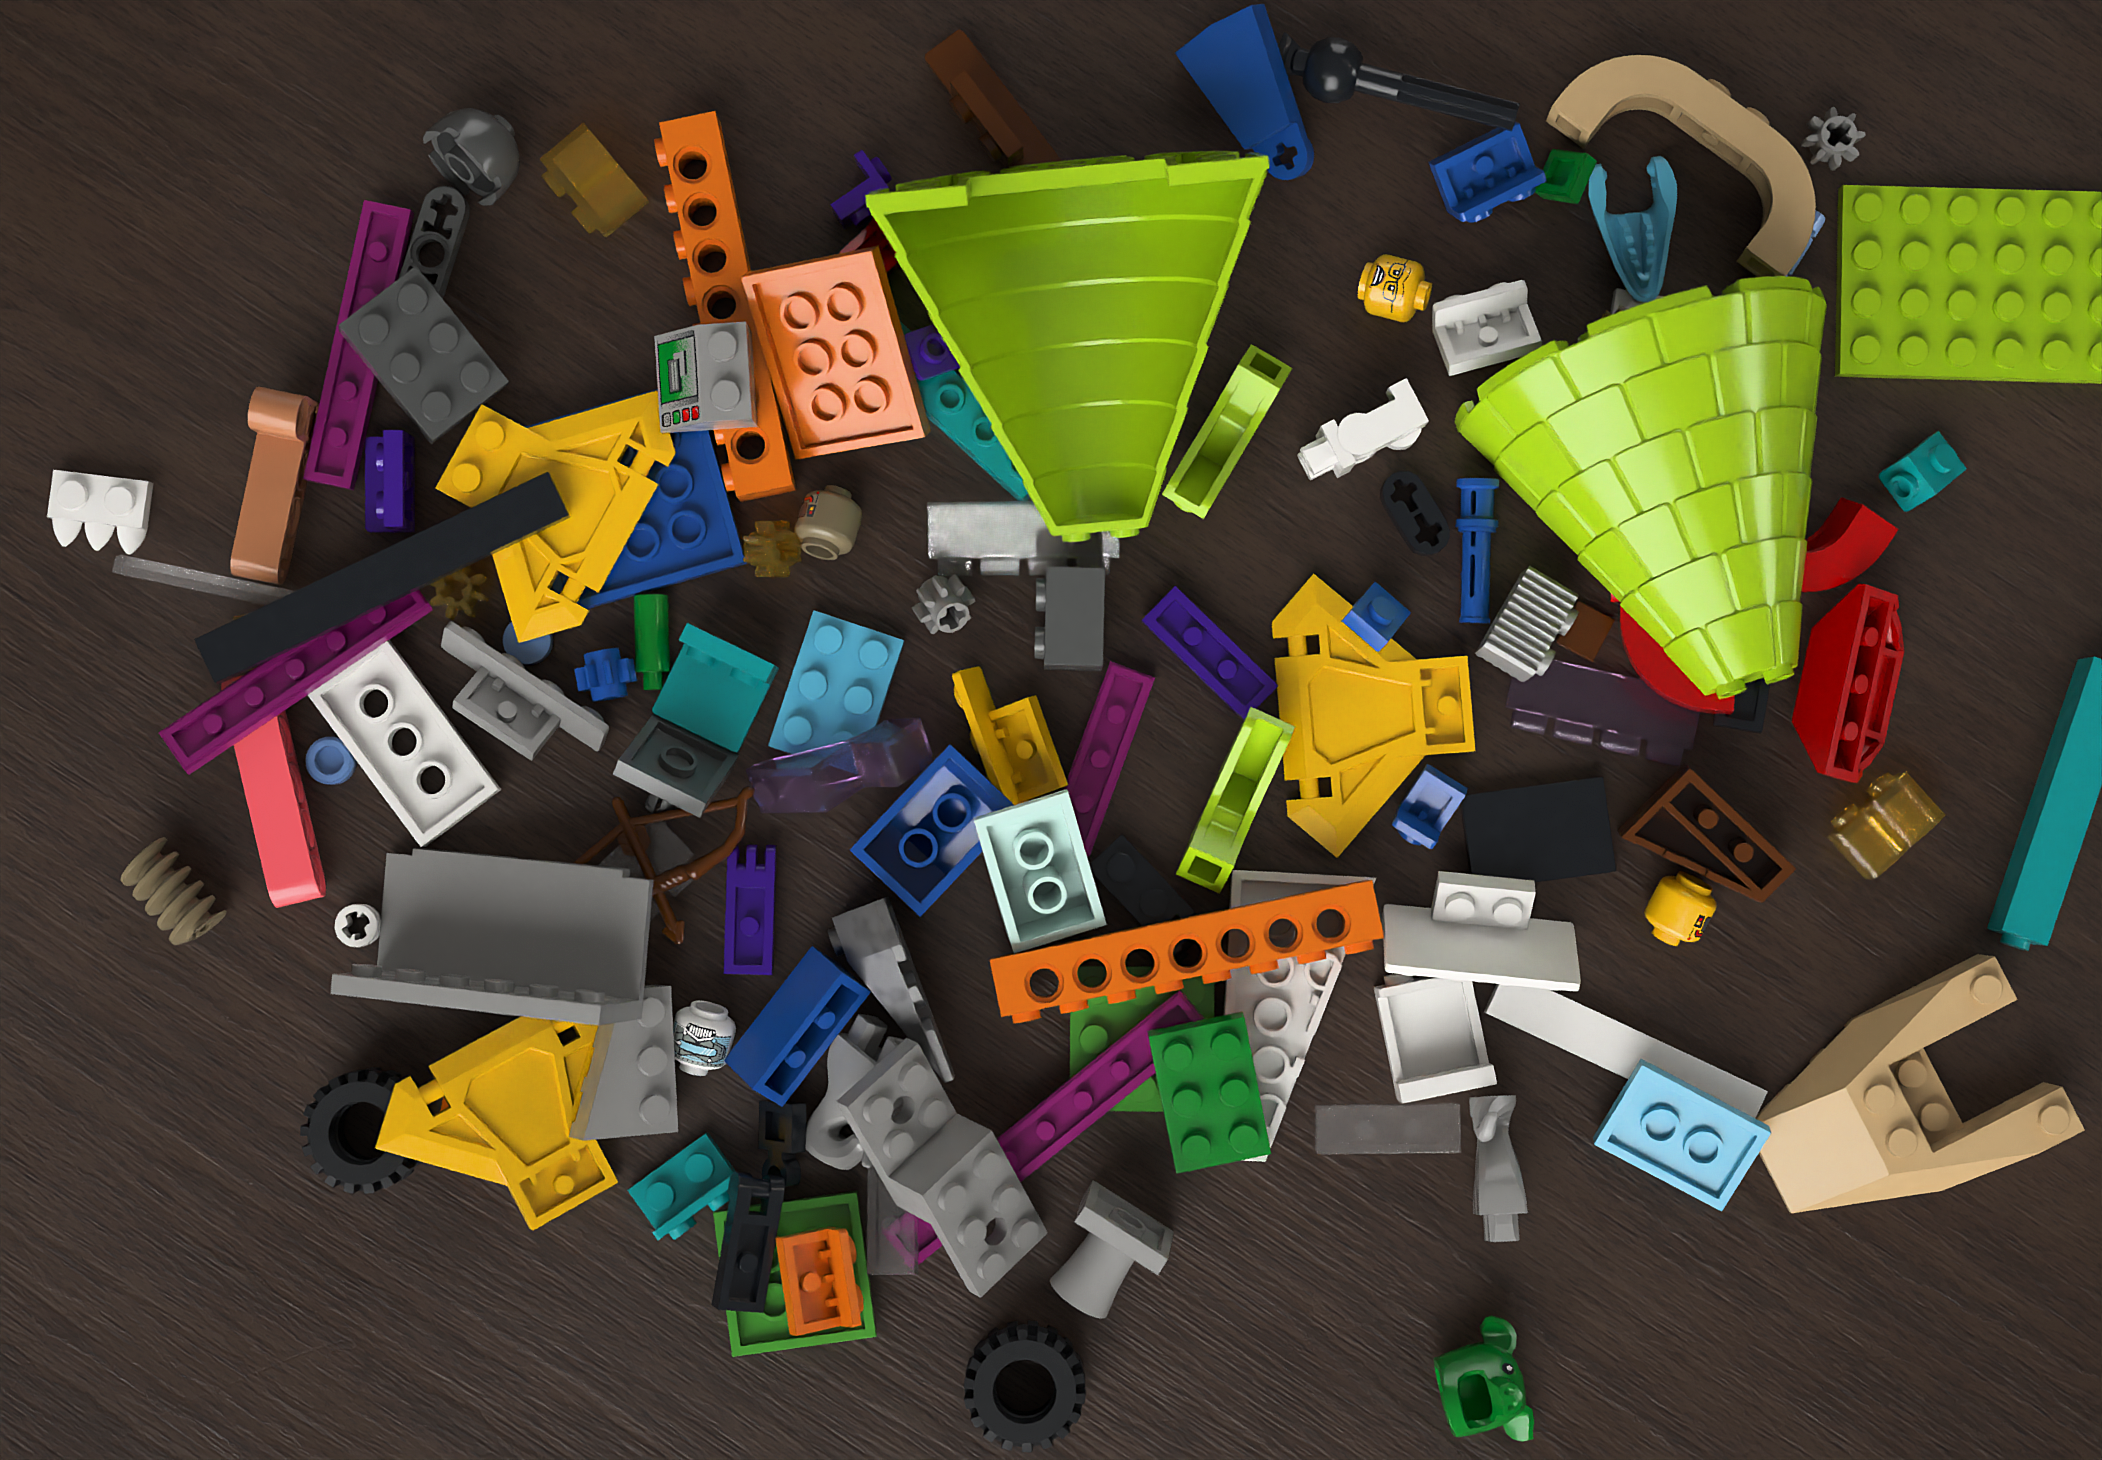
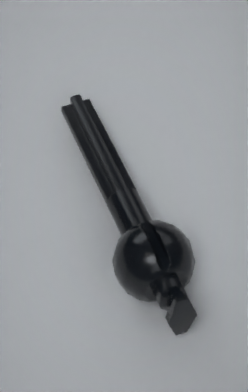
M1284 32L1278 45L1288 77L1293 75L1303 77V85L1312 97L1324 103L1343 102L1350 99L1356 91L1508 131L1513 130L1520 103L1363 63V56L1357 47L1343 38L1328 37L1317 41L1308 50L1301 48Z

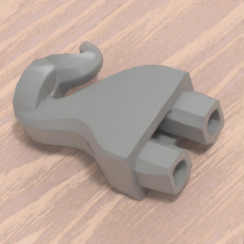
M858 1014L849 1033H839L831 1043L827 1059L828 1089L825 1097L814 1110L806 1125V1150L820 1161L840 1170H849L860 1161L862 1166L870 1168L873 1164L855 1133L848 1138L840 1134L843 1126L849 1123L836 1101L903 1041L900 1038L888 1036L881 1049L879 1044L887 1030V1025L878 1017ZM903 1096L894 1102L893 1110L904 1102Z
M1516 1095L1470 1097V1116L1472 1117L1473 1128L1478 1138L1473 1190V1214L1483 1215L1485 1241H1519L1518 1214L1528 1213L1520 1165L1509 1136V1124L1516 1105Z

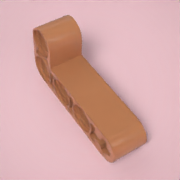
M260 386L256 387L251 396L248 409V426L251 430L257 432L232 549L230 569L233 576L278 585L283 584L287 577L308 482L303 477L319 403L308 396Z

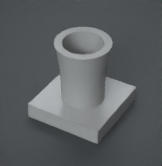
M1093 1180L1082 1196L1075 1218V1223L1089 1231V1233L1069 1260L1050 1278V1283L1053 1289L1073 1307L1090 1316L1101 1319L1106 1318L1116 1293L1134 1261L1156 1275L1160 1273L1169 1258L1174 1231Z

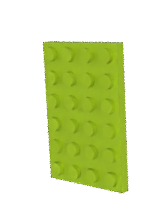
M1842 185L1838 189L1835 377L2102 384V192Z

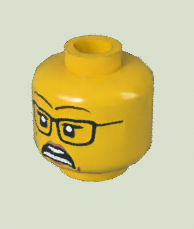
M1383 254L1374 263L1368 262L1365 265L1359 282L1358 299L1364 300L1365 310L1372 315L1398 322H1407L1414 316L1417 309L1422 311L1426 309L1431 295L1432 283L1425 281V271L1420 263Z

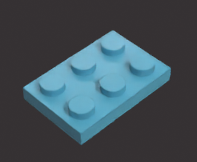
M813 610L768 746L860 777L905 641Z
M1640 1059L1593 1136L1594 1145L1722 1211L1770 1136L1771 1131L1769 1125Z

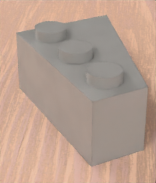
M644 985L642 1019L598 1025L593 1043L595 1048L588 1075L583 1080L580 1091L583 1094L576 1120L572 1122L568 1137L584 1141L678 1132L671 986Z

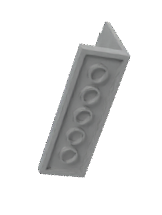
M413 848L412 855L387 853L377 965L353 964L352 972L332 974L331 994L591 1025H606L642 1019L653 880L630 877V869L547 860H527L516 857Z

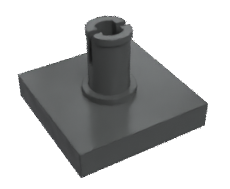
M653 713L619 758L613 775L649 792L650 794L645 801V807L651 813L655 811L658 802L662 801L658 812L673 810L677 806L700 818L733 771L739 755Z

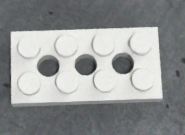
M390 640L308 694L309 698L420 847H426L501 790ZM381 690L388 699V707L384 714L373 718L364 709V699L371 691ZM409 728L414 732L417 744L413 752L401 756L393 749L392 738L398 730ZM431 766L440 768L445 775L444 787L435 794L427 793L422 788L420 782L423 771Z

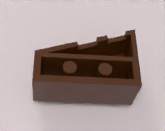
M1685 762L1617 830L1621 838L1649 849L1674 863L1683 865L1760 903H1763L1796 870L1781 853Z

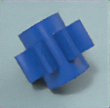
M619 648L603 649L583 655L584 667L574 669L578 691H590L592 702L628 696L627 683L637 681L633 659H621Z

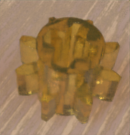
M756 521V531L752 532L749 536L743 537L745 541V557L743 560L756 567L755 576L788 577L790 576L789 567L796 562H801V543L795 533L788 531L790 527L789 521Z
M471 565L431 583L430 585L436 588L437 596L429 601L430 605L434 607L443 604L448 605L445 612L446 618L452 620L457 616L458 609L463 610L469 617H476L473 606L476 605L478 600L483 602L489 601V597L481 593L479 586L487 580L486 575L476 574L472 577L469 576ZM455 580L468 585L462 590V595L464 596L462 600L449 596L455 590L453 585Z

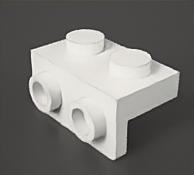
M1524 280L1498 283L1489 289L1466 295H1452L1443 301L1433 304L1432 331L1449 376L1523 357L1542 346L1541 337L1527 304L1528 288Z

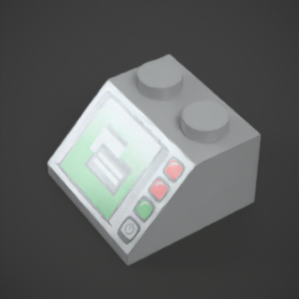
M746 322L700 324L654 336L661 433L758 427L752 331Z

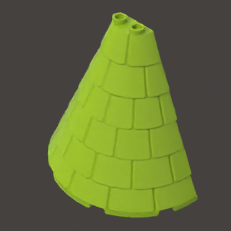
M1194 151L1156 153L1146 155L1142 160H1135L1134 157H1126V155L1009 166L1007 169L1000 170L998 174H991L990 171H971L896 184V191L889 192V188H883L866 194L867 208H869L896 252L895 258L927 308L930 319L961 367L959 372L990 420L992 431L1023 479V485L1051 535L1062 536L1063 542L1085 541L1091 538V533L1110 531V536L1115 538L1131 537L1139 534V528L1148 527L1167 471V462L1188 410L1187 402L1209 348L1207 345L1209 336L1227 292L1229 278L1251 223L1249 220L1250 214L1266 177L1267 169H1269V159L1266 154L1256 152L1245 153V157L1240 158L1239 151Z
M1788 276L1739 279L1724 289L1721 296L1716 297L1712 296L1707 286L1649 301L1587 325L1588 332L1578 338V343L1569 346L1567 341L1553 340L1493 375L1477 388L1480 402L1475 406L1473 401L1463 402L1455 417L1458 433L1461 432L1494 465L1493 470L1578 555L1577 560L1621 602L1620 606L1664 649L1669 658L1704 695L1717 693L1718 699L1737 695L1747 689L1745 683L1764 678L1766 684L1787 679L1794 675L1793 668L1798 666L1803 607L1800 599L1808 543L1805 540L1812 488L1810 475L1817 426L1815 412L1822 363L1820 351L1827 308L1821 288L1818 286L1812 289L1807 279Z

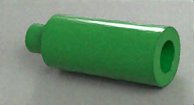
M635 595L636 673H643V690H662V673L670 672L669 595Z

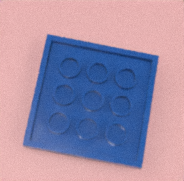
M655 389V390H652V391H648V392H645V393H641V394H638V395L630 396V397H627V398H623V399H620V400H616V401H613V402H609V403H606V404H602V405H599V406H595V407H592V408H588V409H585V410H581V411H578V412H574V413H571V414H567V415H564V416H560V417H557V418L549 419V420L542 421V422H539V423H535V424H532V425H528V426H525V428L533 427V426H536V425H539V424H543V423H546V422H550V421H553V420H557V419H560V418H563V417H567V416H570V415H574V414H577V413H581V412H584V411H587V410H591V409H594V408H598V407H601V406H605V405H608V404H611V403H615V402H618V401H622V400H625V399H629V398H632V397H635V396H639V395H642V394H646V393H649V392H653V391H656V390L658 391V389ZM710 430L670 433L676 451L669 467L656 460L653 463L646 477L659 484L600 593L586 586L577 602L578 605L590 609L747 564ZM628 447L620 463L629 468L638 451ZM559 572L553 583L554 591L558 594L561 593L569 578Z

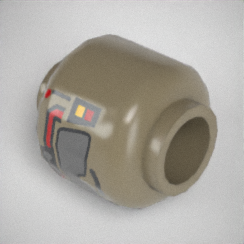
M828 485L825 486L824 490L812 491L805 496L794 527V533L802 543L801 548L803 551L824 560H835L838 555L851 551L856 541L863 513L860 506L851 499L852 494L848 490Z

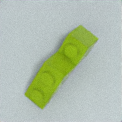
M1251 344L1162 495L1172 500L1181 510L1194 513L1204 519L1293 368Z
M1250 707L1221 765L1206 806L1190 836L1176 875L1220 894L1236 863L1251 823L1288 746L1295 726Z

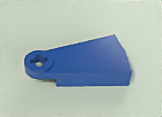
M1264 4L1250 5L1211 24L1175 52L1244 150L1252 148L1254 152L1268 156L1269 169L1267 170L1272 176L1280 180H1291L1305 175L1310 170L1314 161V149L1307 137ZM1283 144L1287 148L1295 147L1298 154L1293 158L1294 167L1291 163L1282 164L1279 156L1285 152Z

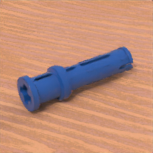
M1457 479L1456 486L1461 489V517L1456 519L1455 527L1458 528V532L1462 533L1461 616L1459 623H1490L1491 533H1496V528H1498L1499 521L1494 518L1495 489L1499 488V479Z

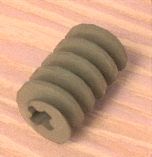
M163 837L149 844L131 860L122 873L120 881L125 886L136 885L132 895L137 901L149 899L145 905V911L150 916L161 914L157 921V926L162 931L173 929L169 941L175 946L202 936L217 925L227 912L223 910L212 915L208 912L216 898L213 895L200 900L196 897L204 886L203 882L200 880L189 885L185 884L184 881L192 869L190 866L178 870L172 868L180 854L174 851L163 856L160 851L168 841L167 838Z

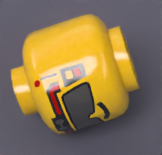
M1679 871L1677 876L1663 877L1644 911L1645 917L1654 926L1651 933L1661 941L1673 946H1678L1680 940L1685 942L1698 941L1717 907L1716 900L1711 895L1713 888L1703 880L1683 871Z

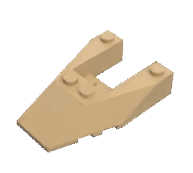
M1977 954L1851 1018L1844 1025L1845 1028L1825 1049L1822 1048L1809 1061L1810 1064L1791 1084L1787 1083L1757 1114L1755 1119L1769 1125L1771 1131L1759 1154L1790 1213L1942 1191L2044 1152L2085 1130L2063 1087L2045 1082L1962 1123L1924 1047L2017 1000L1995 956Z

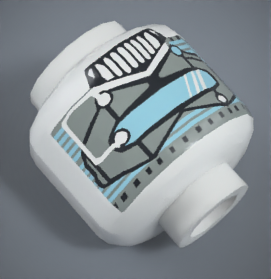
M698 1000L691 1002L690 1007H684L676 1013L673 1023L675 1060L680 1062L679 1068L682 1071L692 1075L705 1076L708 1070L719 1069L726 1065L724 1060L731 1052L736 1025L728 1017V1010L725 1007L712 1002Z

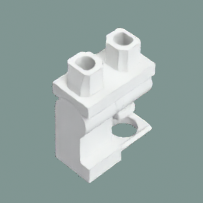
M1407 378L1388 388L1386 395L1390 402L1367 414H1350L1341 421L1339 426H1337L1334 419L1321 425L1315 436L1317 440L1300 449L1301 452L1297 455L1310 481L1332 469L1336 477L1339 478L1350 472L1355 464L1371 458L1376 451L1386 446L1395 450H1405L1412 446L1420 435L1421 428L1425 427L1429 420Z

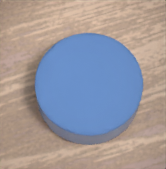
M511 622L504 631L503 646L507 654L514 656L522 664L533 665L542 662L550 654L553 647V635L549 634L518 643L513 623Z
M337 737L318 739L309 747L306 754L305 762L309 774L313 779L323 784L337 785L347 781L353 775L357 766L356 759L341 739Z

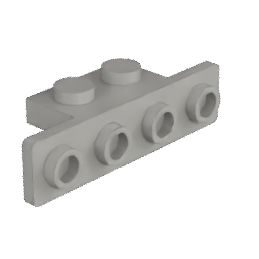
M452 621L445 626L441 647L477 671L453 700L452 708L531 761L558 727H561L595 751H599L603 747L609 726L604 723L603 718L598 712L587 706L580 707L565 697L563 691L556 684L549 680L538 679L526 671L523 664L517 658L507 653L501 654L487 645L482 636L469 627H460Z

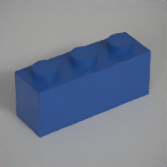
M811 946L727 1055L724 1062L753 1090L783 1107L871 991L841 964L814 946Z

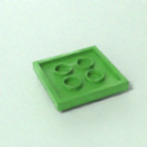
M1079 966L1077 975L1083 984L1095 986L1104 980L1106 968L1105 966ZM1126 966L1127 971L1134 976L1146 975L1152 968V966ZM1202 976L1183 979L1184 988L1181 989L1205 1019L1213 1018L1214 983L1203 984ZM1154 986L1135 989L1137 997L1135 999L1108 1004L1107 996L1087 999L1089 1008L1070 1012V1078L1178 990L1156 994ZM1156 1073L1109 1111L1163 1112Z
M858 1190L783 1201L777 1237L828 1226L847 1229L848 1235L851 1236L856 1247L857 1258L855 1264H853L855 1283L860 1287L864 1300V1308L860 1313L861 1326L852 1328L839 1326L800 1336L790 1335L775 1243L764 1312L726 1310L732 1357L877 1336ZM761 1204L750 1205L749 1211L760 1212ZM728 1208L713 1212L719 1258Z

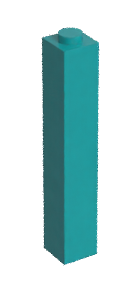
M2088 657L2077 660L1987 927L1989 930L2002 934L2001 943L2021 950L2029 951L2031 944L2048 946L2102 786V659Z

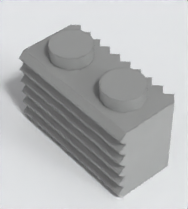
M1529 565L1519 575L1475 654L1486 662H1490L1495 667L1507 672L1510 676L1516 677L1521 682L1527 681L1535 673L1542 676L1556 654V651L1550 648L1551 643L1557 633L1565 636L1578 616L1579 611L1572 607L1579 595Z

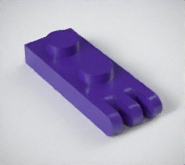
M747 844L746 863H738L740 850L739 845H737L731 855L727 857L724 974L773 975L777 845H766L765 864H758L757 844Z

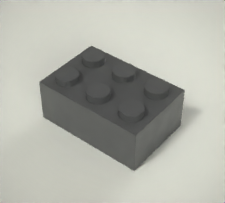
M417 266L338 325L341 335L431 445L480 408L481 404H485L509 383L507 378Z

